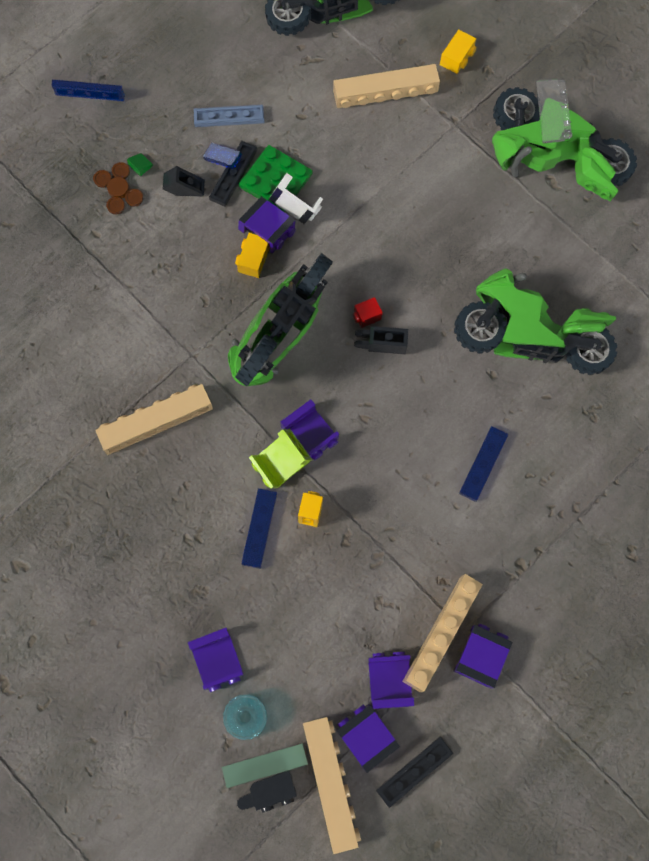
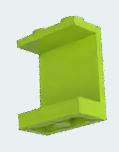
M282 429L277 433L278 439L259 455H251L249 457L252 467L261 474L263 483L270 489L279 488L312 461V458L291 429Z

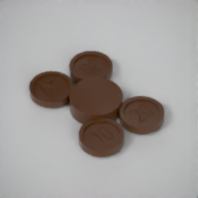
M118 162L113 165L112 174L115 178H111L110 173L106 170H99L94 174L93 181L95 185L101 188L107 187L108 193L112 197L106 204L107 210L111 214L117 215L123 212L125 208L123 198H125L128 205L133 207L143 202V195L140 190H129V185L125 178L129 176L130 169L126 163Z

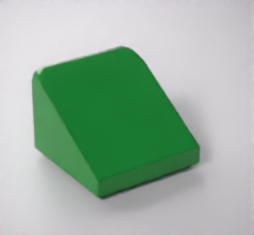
M142 153L127 159L128 165L140 177L154 166Z

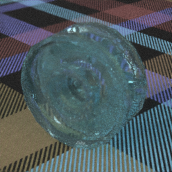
M239 695L231 699L223 713V723L226 730L233 737L241 740H249L259 736L265 729L268 721L267 710L264 704L258 698L251 695ZM245 711L251 714V720L248 723H242L240 720L241 714Z

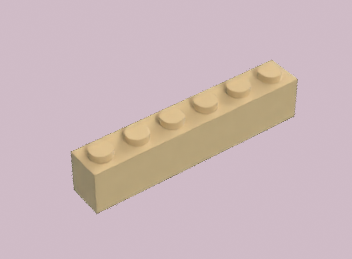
M436 64L334 80L333 92L337 108H348L350 106L366 105L367 103L383 102L391 99L398 100L404 97L433 94L439 90L440 79Z
M195 384L190 386L187 391L172 394L166 400L155 401L150 407L139 408L129 416L123 415L115 422L104 423L95 431L103 450L109 455L213 410V407L203 384Z
M467 574L459 578L402 682L419 692L425 691L481 589L482 583Z
M325 717L303 723L333 854L359 848L357 843L361 841L359 829L354 828L352 822L353 819H356L353 806H348L347 798L351 797L348 784L343 785L341 777L345 775L343 763H338L336 756L340 754L337 741L333 742L331 735L335 733L332 720L328 721V718Z

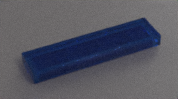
M52 79L51 85L57 96L124 101L125 98L123 88L120 85Z
M493 426L490 427L459 492L460 495L477 502L509 434Z
M258 488L242 558V566L261 569L277 492Z

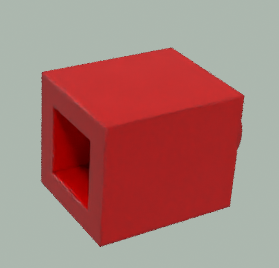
M375 297L354 306V313H352L355 322L359 323L361 328L382 320L383 314Z

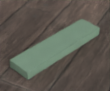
M302 743L223 766L222 770L226 787L230 788L308 765Z

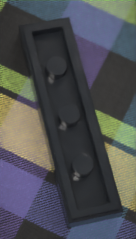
M241 140L210 194V201L226 207L257 152L256 146Z
M439 736L376 789V792L390 808L454 753Z

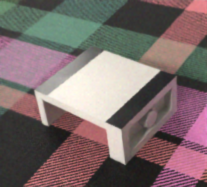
M286 173L269 200L303 224L308 220L312 221L322 208L320 203L323 199L320 197L312 207L307 205L285 189L293 178Z

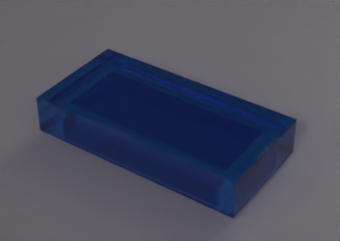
M211 143L203 158L206 161L234 169L242 154L238 150Z

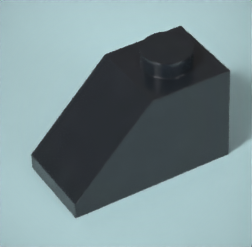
M176 166L164 173L162 189L176 196L202 197L204 196L205 179Z

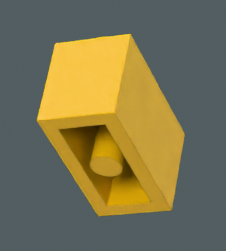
M458 29L443 51L440 65L458 74L461 68L464 69L466 67L468 57L474 55L477 48L475 46L476 38Z
M248 233L247 238H244L242 241L241 255H237L235 265H237L239 273L259 278L270 249V244L258 235Z
M314 491L303 492L298 513V523L318 527L323 506V497L319 493Z

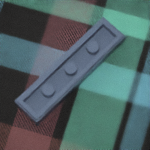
M263 105L194 109L195 127L264 123Z

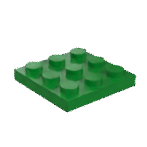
M268 144L240 181L239 188L258 199L262 196L285 212L269 200L270 196L286 173L293 178L285 189L297 196L312 176L313 170Z

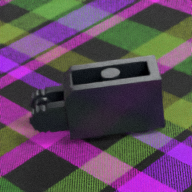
M374 326L370 330H356V337L369 338V341L358 340L354 342V346L368 349V352L406 354L409 329Z
M288 770L254 782L250 788L251 793L239 798L237 806L241 810L255 807L256 811L261 809L262 813L274 809L273 805L279 802L282 803V806L294 802L293 797H296L297 793L290 771Z

